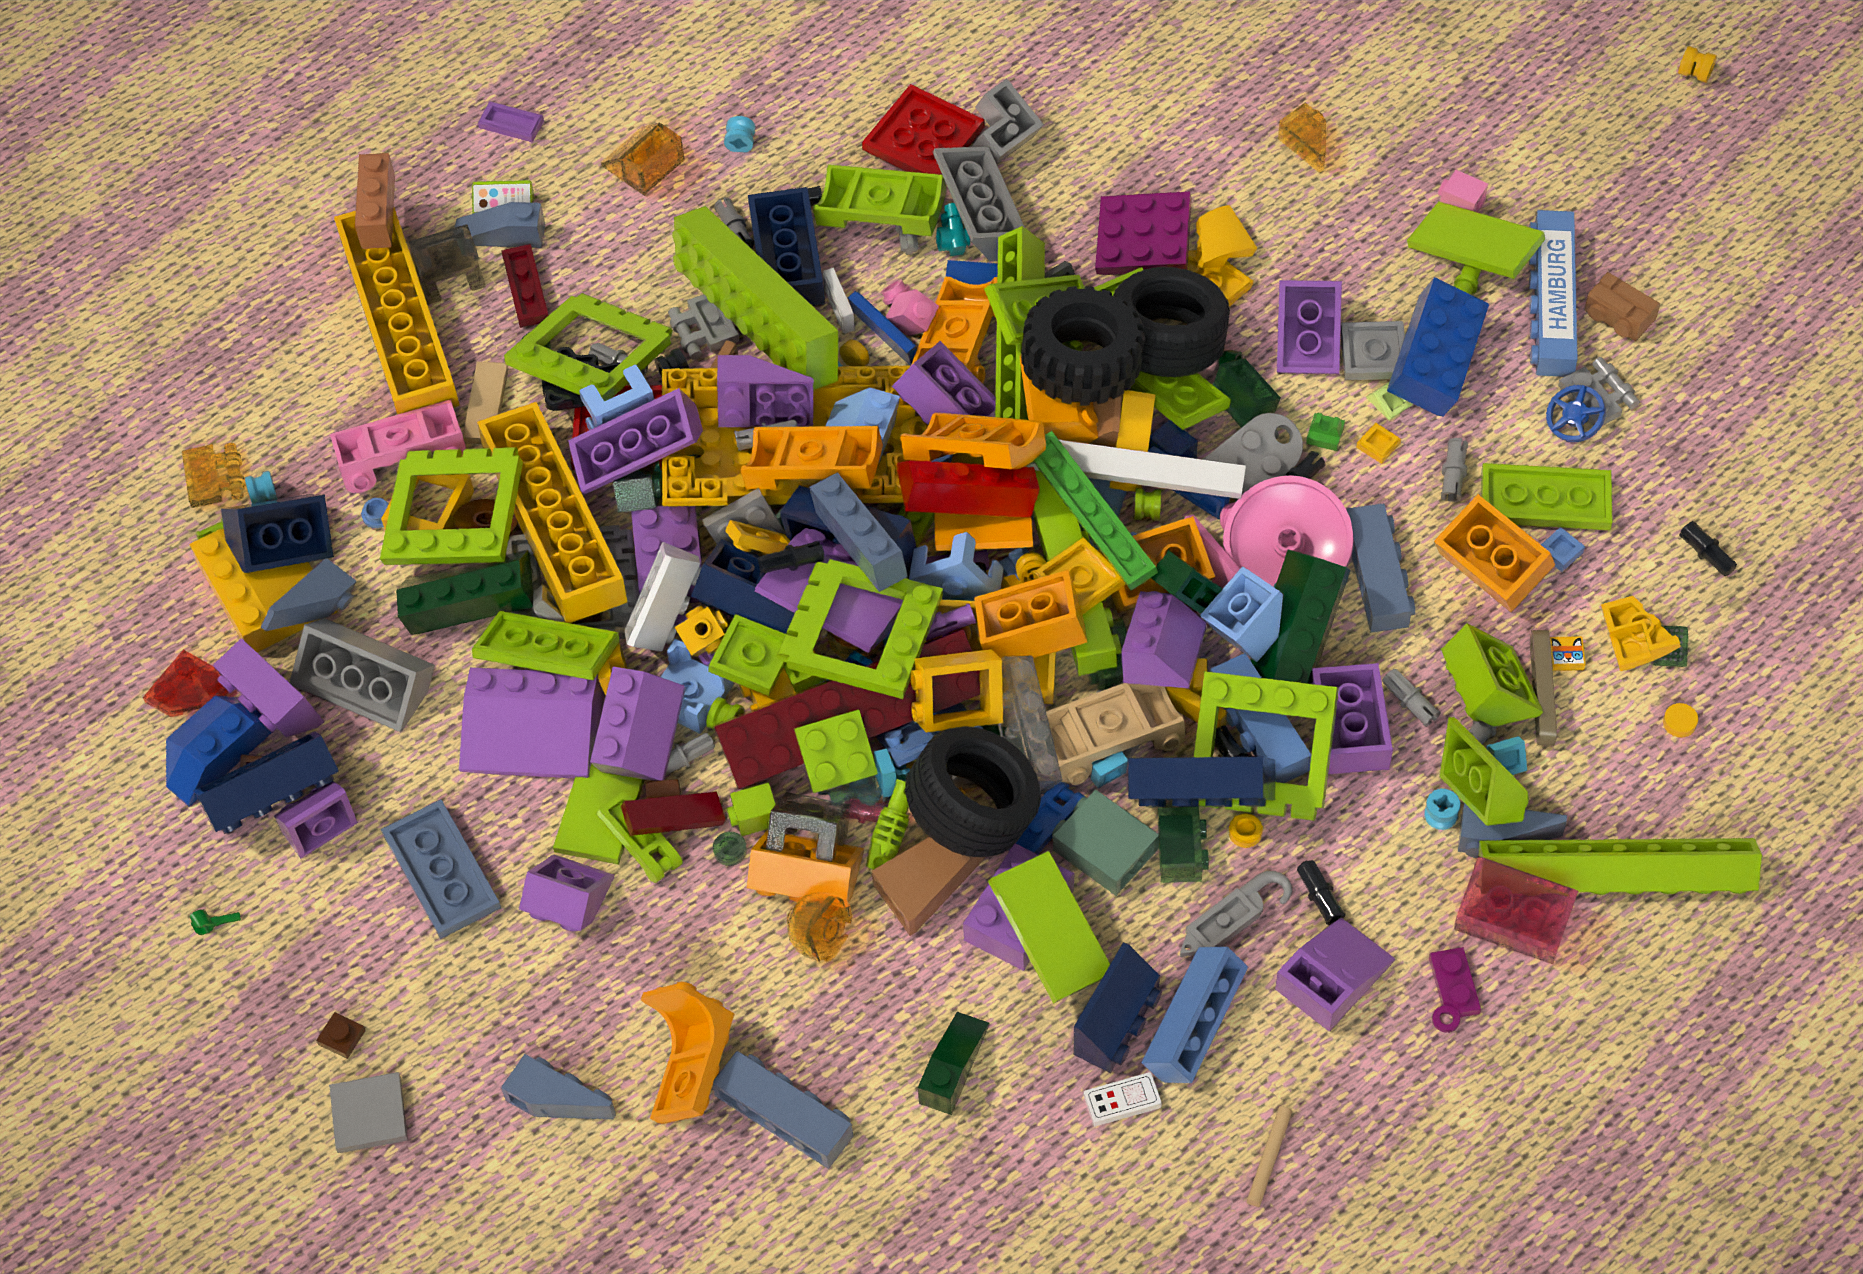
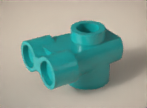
M949 203L944 207L945 213L941 215L942 227H937L936 229L937 248L939 251H949L950 256L963 255L966 246L970 245V237L966 228H963L962 219L955 203Z

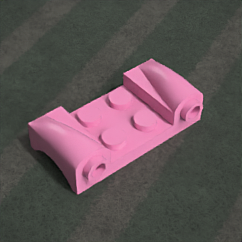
M451 399L330 434L345 488L351 493H362L370 490L376 483L373 469L381 466H391L395 462H399L400 459H406L408 451L431 450L433 452L435 450L460 449L463 456V451L466 449Z

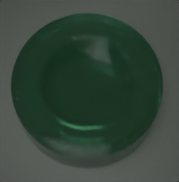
M736 832L720 834L713 842L715 859L725 866L739 864L747 854L745 839Z

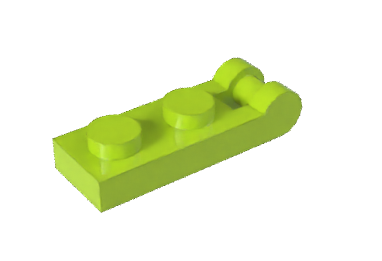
M623 791L598 808L597 815L641 865L649 880L657 883L665 877L664 873L669 869L675 870L683 864L682 858L661 833L629 835L621 805L624 801L632 799ZM656 851L662 856V859L658 862L651 856Z

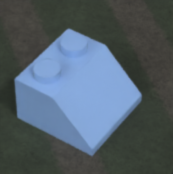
M869 387L836 401L826 426H878L883 444L881 460L895 425L900 396Z
M1242 566L1200 616L1222 638L1258 662L1279 637L1283 594Z

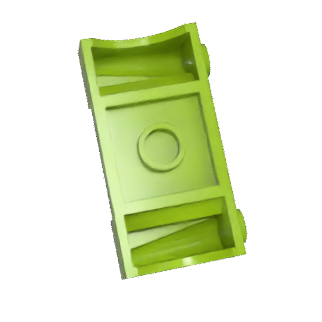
M828 164L823 195L820 201L813 206L816 225L846 228L848 221L900 225L903 234L932 236L947 193L943 175Z

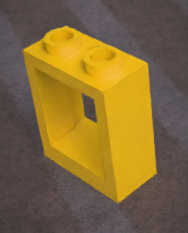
M470 475L417 476L415 488L419 480L453 489L454 491L438 523L409 515L406 530L456 529L454 526V514L459 507L470 501L474 493ZM391 501L381 518L384 530H386Z
M992 649L915 658V670H911L910 680L913 690H916V702H912L911 711L914 722H917L926 733L963 726L975 727L1003 723L1002 659ZM980 670V709L933 715L932 676Z

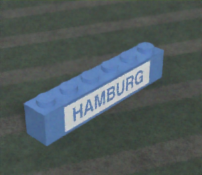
M1537 210L1535 222H1530L1529 227L1544 231L1545 241L1529 260V265H1534V271H1530L1529 289H1535V295H1531L1529 313L1535 314V320H1531L1530 339H1535L1536 344L1531 345L1530 364H1536V375L1565 377L1575 372L1578 360L1574 212Z

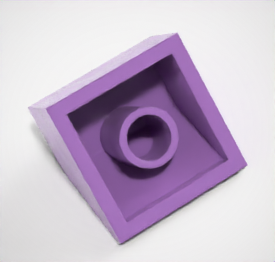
M334 781L319 788L315 787L307 796L295 803L284 806L279 813L274 815L280 831L300 859L358 823L347 793L343 787Z
M553 854L527 872L519 910L530 913L529 915L537 920H550L559 923L565 930L581 931L593 922L615 875Z

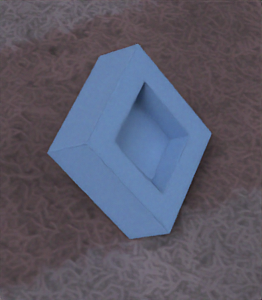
M1561 527L1541 544L1551 553L1555 567L1561 572L1579 558L1585 549L1582 543Z

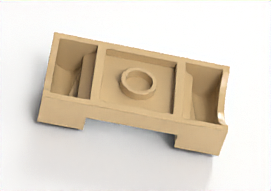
M1123 683L1035 715L1037 732L1061 781L1072 785L1082 784L1088 779V776L1092 773V762L1148 741H1152L1155 749L1171 751L1179 747L1185 738L1184 719L1174 708L1165 686Z

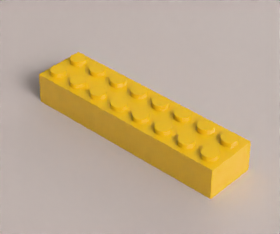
M395 208L393 212L392 247L361 249L355 228L356 211L335 216L334 220L397 415L450 399L453 408L460 406L454 382Z
M537 402L478 421L477 424L483 448H490L491 453H493L494 448L517 447L518 455L523 461L514 514L565 622L572 623L628 603L623 576ZM495 473L499 481L501 473Z

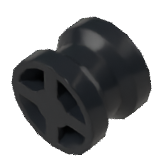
M678 348L671 350L670 355L666 357L659 356L654 359L661 378L662 369H690L683 353Z

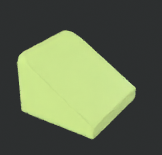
M1389 382L1367 395L1366 398L1388 420H1391L1413 404L1387 392Z

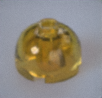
M815 892L805 895L794 905L787 916V930L789 941L798 953L819 962L820 960L828 962L836 957L848 938L847 934L842 935L845 924H851L852 922L851 906L848 901L830 893Z

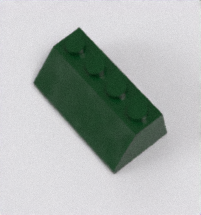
M1287 550L1275 588L1283 594L1279 637L1258 662L1250 658L1261 678L1310 684L1312 668H1317L1351 571L1350 569L1314 556Z
M524 550L507 554L505 562L470 563L407 578L396 590L398 618L409 633L414 635L493 617L499 611L510 613L533 607V585L530 552Z

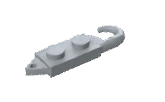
M1265 871L1255 876L1240 889L1236 888L1186 927L1185 933L1187 935L1180 951V957L1195 955L1198 947H1222L1260 918L1263 912V901L1258 891L1269 883H1277L1282 886L1284 893L1280 903L1285 904L1292 894V885L1289 879L1280 872Z

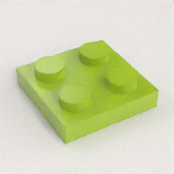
M735 614L709 664L708 672L769 696L786 662L777 658V654L787 634Z
M859 709L794 728L813 793L878 774Z

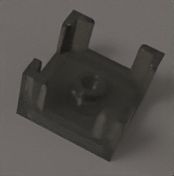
M467 224L409 241L417 275L427 304H432L442 299L436 282L458 275H466L472 291L486 287L477 261L479 259L477 249Z
M786 792L770 812L766 849L781 852L784 847L785 833L794 834L798 829L819 833L816 858L832 862L836 856L837 842L840 846H844L846 843L851 804Z

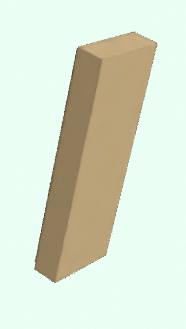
M477 361L463 431L465 443L482 444L477 422L501 413L509 370L508 365H505V363Z

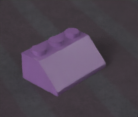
M1140 591L1121 651L1123 683L1189 688L1206 631V622L1172 594Z
M242 638L212 665L220 674L217 681L229 693H232L234 690L239 692L241 696L238 698V701L249 712L252 713L255 709L262 714L258 718L259 721L270 732L273 733L278 729L285 737L318 728L325 722L306 698Z
M613 667L590 763L600 772L651 781L664 780L686 687L644 671Z

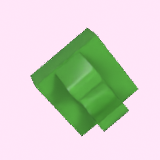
M1315 413L1307 435L1306 444L1337 451L1344 430L1345 420L1338 417L1325 416L1322 413Z

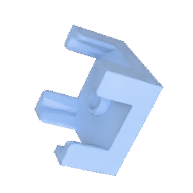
M637 365L623 370V374L632 389L607 401L602 399L594 385H589L579 390L581 400L591 417L586 418L589 430L654 400L653 391Z
M964 532L953 537L951 555L945 559L926 564L928 547L924 545L915 548L909 580L943 588V600L975 601L974 597L1001 589L1004 567L997 560H992L988 575L973 562L976 541L968 532Z
M674 639L667 650L669 665L661 675V678L686 687L678 723L701 734L706 727L707 715L712 703L717 697L725 698L733 687L734 682L708 672V666L691 658V654L684 642Z

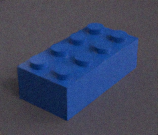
M1434 277L1418 297L1387 392L1437 416L1444 417L1459 399L1489 303Z

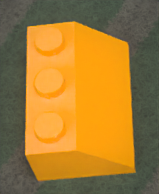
M1020 355L1028 420L1043 421L1045 435L1052 431L1058 440L1089 444L1097 439L1096 423H1098V418L1094 412L1093 402H1090L1089 406H1080L1079 402L1067 404L1063 403L1060 398L1052 399L1048 397L1044 389L1040 391L1032 384V380L1026 376Z
M934 513L936 551H951L953 537L964 532H968L975 539V549L1033 547L1031 518Z
M1069 570L974 597L981 646L983 650L992 649L1002 659V667L1087 643L1084 618Z
M766 830L751 849L746 888L754 889L756 893L763 896L781 894L789 896L790 900L796 902L813 900L822 902V905L828 908L846 907L853 896L864 848Z

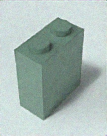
M1096 789L1088 798H1081L1067 821L1061 820L1052 832L1053 851L1115 896L1120 893L1159 849L1158 833Z

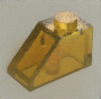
M1305 102L1279 121L1278 139L1316 171L1321 173L1324 170L1326 155V119L1320 111L1314 110Z

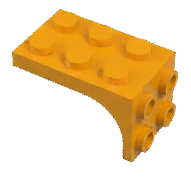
M677 982V984L657 987L654 990L643 992L641 997L643 1003L652 1007L663 1016L669 1026L672 1037L671 1054L650 1119L660 1124L703 1116L710 1102L711 1088L714 1079L719 1073L720 1059L724 1047L729 1041V1031L735 1015L724 1008L722 1002L704 996L696 991L697 988L687 982Z

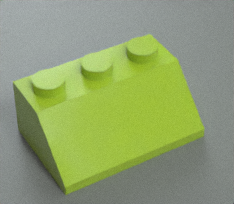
M1466 623L1441 649L1447 662L1445 666L1452 674L1456 683L1455 689L1462 696L1466 705L1465 711L1474 721L1479 722L1481 720L1495 727L1539 717L1543 713V709L1513 646Z
M1448 717L1439 777L1486 826L1522 822L1524 820L1525 808L1529 802L1528 791L1455 717Z

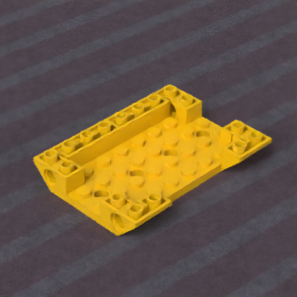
M839 366L838 381L813 390V427L826 426L836 401L869 387L899 396L892 386L910 366ZM717 368L662 369V396L680 388L696 404L703 428L696 443L662 458V506L729 505L756 490L745 488L741 474V467L747 465L750 460L752 448L738 451L734 431H742L754 427H718ZM901 398L899 399L895 425L884 452L889 453H887V456L882 455L871 488L852 489L862 503H904L896 467L898 462L908 461L904 459L900 437L902 435L901 427L905 420L915 416V410ZM696 454L700 455L701 457L694 459V456L690 455ZM780 479L777 489H760L769 505L786 504L799 485L809 488L822 481V479Z

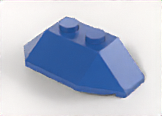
M214 696L166 738V787L188 807L198 800L193 790L226 775L240 762L241 754H249L272 733L259 721L258 718L262 714L256 709L252 713L249 712L238 701L239 697Z

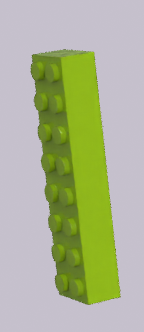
M706 206L674 217L672 237L675 243V255L673 262L677 271L684 274L691 281L692 285L698 288L710 303L715 304L723 312L724 316L730 319L743 335H747L757 348L763 351L775 365L813 378V390L838 381V330Z

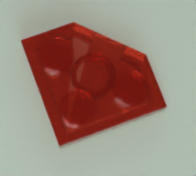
M183 649L147 691L143 699L146 704L169 717L183 715V712L200 709L214 696H226L229 692L217 681L220 674L212 665Z

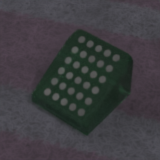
M1663 626L1672 636L1676 635L1679 638L1681 647L1654 660L1653 666L1687 667L1688 627Z

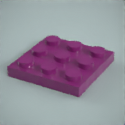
M1190 191L1101 196L1095 263L1096 274H1127L1141 267L1143 270L1157 267H1174L1187 270L1192 203Z

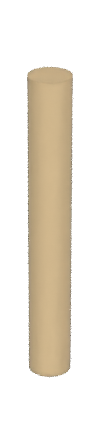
M1279 1106L1246 1201L1247 1204L1256 1207L1261 1205L1292 1114V1110L1288 1107Z

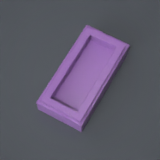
M489 101L478 121V126L480 129L533 143L544 122L543 115Z

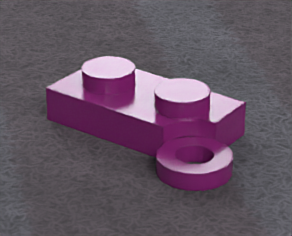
M1464 947L1429 954L1430 965L1442 1006L1434 1011L1432 1023L1436 1029L1444 1033L1455 1031L1460 1024V1017L1477 1015L1481 1012ZM1442 1014H1449L1452 1016L1453 1022L1443 1024L1439 1017Z

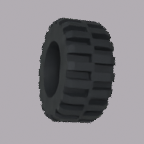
M1077 286L1068 287L1066 291H1061L1060 289L1050 293L1049 298L1044 296L1036 302V306L1029 310L1027 319L1024 322L1021 352L1024 372L1032 380V384L1040 391L1044 389L1045 394L1052 399L1057 397L1067 404L1079 402L1080 406H1089L1090 402H1097V404L1106 403L1108 398L1115 399L1124 394V390L1130 389L1135 383V379L1139 376L1145 340L1144 325L1132 306L1127 307V302L1120 296L1117 298L1113 297L1110 291L1104 289L1102 292L1096 291L1094 287L1085 286V289H1077ZM1072 340H1085L1096 343L1103 348L1096 351H1078L1062 343Z

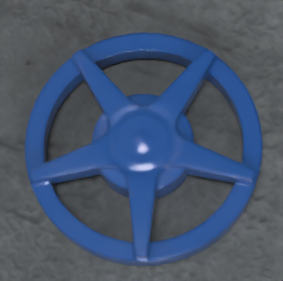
M1573 385L1560 390L1551 398L1546 412V420L1550 430L1558 438L1567 442H1581L1591 438L1600 430L1606 417V407L1602 397L1593 388L1585 385ZM1579 392L1573 401L1566 403L1560 400L1570 393ZM1585 393L1593 395L1598 400L1599 407H1587L1583 403ZM1557 404L1563 409V417L1553 424V411ZM1599 414L1595 425L1587 432H1584L1583 425L1588 421L1589 416ZM1568 424L1572 427H1577L1580 435H1565L1559 432L1558 429Z

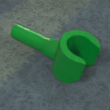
M200 909L190 915L191 925L198 935L207 934L220 924L241 920L239 912L210 918L206 910Z

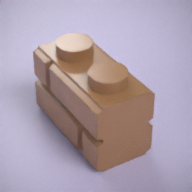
M1607 272L1587 295L1584 310L1588 312L1593 320L1597 322L1603 321L1613 327L1619 336L1629 337L1637 341L1656 320L1660 303Z

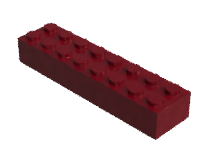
M958 629L945 636L925 642L919 658L972 652L964 629ZM876 661L864 667L876 670L879 661ZM980 670L932 676L933 713L980 695ZM827 680L714 724L713 727L738 789H741L804 764L794 728L859 709L867 738H871L914 721L911 705L912 702H916V690H913L910 680L904 698L901 699L837 681Z

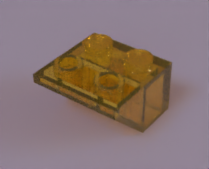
M660 122L643 126L601 162V166L645 196L685 160L682 137Z

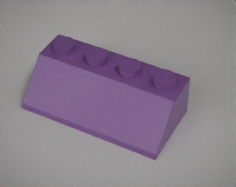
M678 388L568 440L581 493L585 495L696 443L703 431L696 404Z

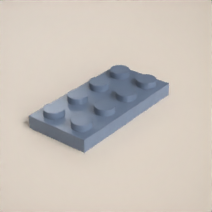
M441 799L381 829L388 846L440 939L501 909L498 898Z

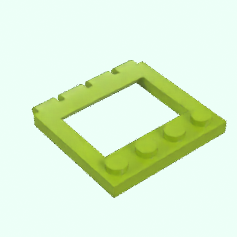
M581 293L577 297L570 296L504 354L505 365L580 395V389L594 385L602 399L607 401L628 384L623 370L637 365L639 370L642 371L671 344L670 337L673 330L655 321L650 323V320L629 311L626 312L624 309L607 302L601 303V300ZM579 315L644 340L640 346L610 373L544 347Z
M517 447L494 448L493 453H491L490 448L464 449L463 456L460 449L435 450L433 456L431 450L408 451L406 459H400L380 554L382 563L384 565L505 562L523 461L518 455ZM501 473L490 528L406 530L417 476Z
M829 559L828 564L816 562L808 580L809 585H806L797 606L798 610L794 613L787 630V636L783 639L777 658L787 662V668L903 699L910 682L911 670L915 669V658H919L943 597V588L904 578L879 592L859 566ZM840 583L903 600L876 670L812 653Z
M1205 671L1194 757H1213L1219 707L1315 718L1316 723L1308 786L1275 782V800H1266V807L1257 808L1258 814L1285 817L1287 804H1292L1291 818L1315 821L1317 808L1324 809L1339 688ZM1232 800V807H1224L1226 810L1249 813L1253 811V807L1239 806V800ZM1199 801V806L1211 807V808H1219V807L1205 806V801Z

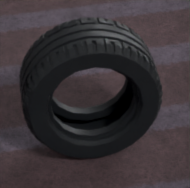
M1157 267L1134 273L1125 279L1115 290L1113 297L1117 298L1120 296L1127 302V307L1132 306L1144 325L1145 340L1140 371L1161 377L1189 376L1204 371L1222 355L1226 343L1230 308L1223 292L1210 279L1186 269ZM1168 318L1182 321L1187 325H1166L1150 319Z
M977 727L949 728L934 735L911 767L905 782V793L910 812L922 830L939 845L952 852L969 857L996 856L1012 848L1038 813L1041 802L1039 781L1029 760L1005 738L994 732ZM949 775L965 778L981 787L994 801L997 809L980 805L965 796L953 784Z

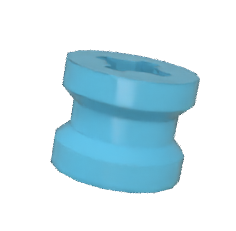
M744 116L730 118L726 124L725 147L732 152H749L754 143L752 136H754L756 130L755 123Z
M265 471L256 478L252 476L245 477L252 503L278 499L270 471Z
M1437 789L1430 793L1424 812L1426 822L1438 830H1446L1454 826L1460 811L1458 796L1448 789Z

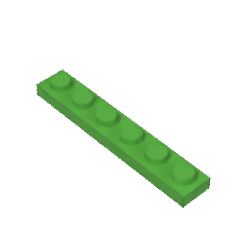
M1052 431L1046 434V450L1033 461L1132 591L1158 573L1156 566Z

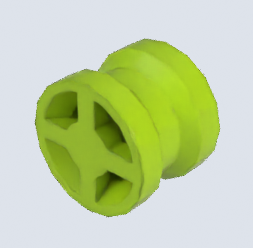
M1136 488L1134 520L1151 517L1153 521H1160L1161 489L1145 492L1142 488Z
M717 697L708 712L706 726L714 729V724L743 714L745 712L744 706L739 704L730 705L726 699Z

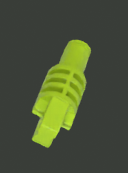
M896 779V785L888 807H884L883 810L881 809L870 841L866 862L867 868L876 869L893 859L899 851L910 820L908 819L909 815H906L909 805L905 793V781Z

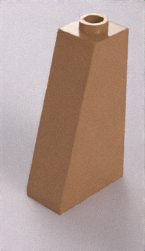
M928 837L872 870L873 886L909 936H911L921 928L986 857H969L952 852Z

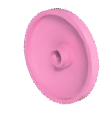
M1300 476L1270 478L1247 490L1232 507L1226 520L1223 535L1224 551L1240 569L1242 566L1273 587L1278 580L1288 549L1348 567L1354 544L1351 520L1340 499L1324 485Z

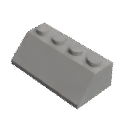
M989 146L934 148V157L971 242L989 261H998V237L1021 226L1024 227Z
M322 618L304 625L290 684L402 732L428 693L435 665L331 620Z

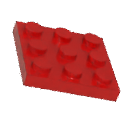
M910 84L862 141V150L906 172L942 175L933 154L934 148L969 147L985 128V119Z

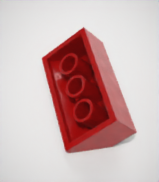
M912 460L898 462L896 467L905 511L1031 518L1040 490L1034 467L1004 469L985 467L984 464Z

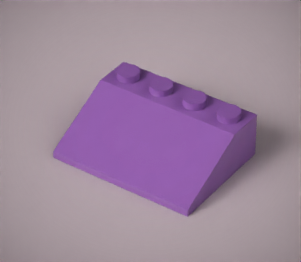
M805 528L788 544L795 547L819 541L824 550L823 563L828 564L829 559L858 566L841 544H835L826 539L823 533L814 529ZM815 563L800 566L795 571L785 568L768 572L757 584L755 592L795 613L798 610L797 606L806 585H809L808 580ZM840 583L822 628L869 653L891 633L903 600Z
M470 667L463 700L459 771L497 775L588 778L591 766L590 760L605 698L598 674L594 680L538 670Z

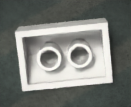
M662 542L624 629L627 645L662 652L665 643L669 645L672 643L676 634L674 622L678 614L683 615L690 601V597L686 595L691 584L695 586L702 567H699V556Z

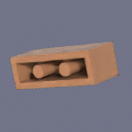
M389 153L359 154L355 228L361 249L392 247L395 173Z

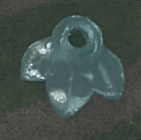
M870 776L820 791L818 794L829 795L833 806H837L852 798L858 799L866 805L874 806L880 800L882 790L876 786L875 777Z

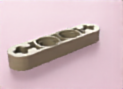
M1531 630L1532 678H1535V681H1532V686L1543 709V713L1539 717H1535L1537 745L1555 746L1557 726L1549 630Z

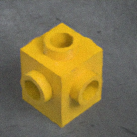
M701 605L689 611L685 615L687 620L675 627L690 654L696 657L706 651L708 655L715 653L727 631L726 628L730 626L721 610L715 612L713 608L706 607L704 609ZM707 626L708 631L703 635V628Z

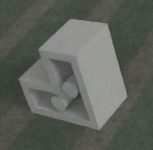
M1007 78L985 93L975 106L990 127L978 137L972 147L989 146L994 160L998 164L1031 140L1044 125Z

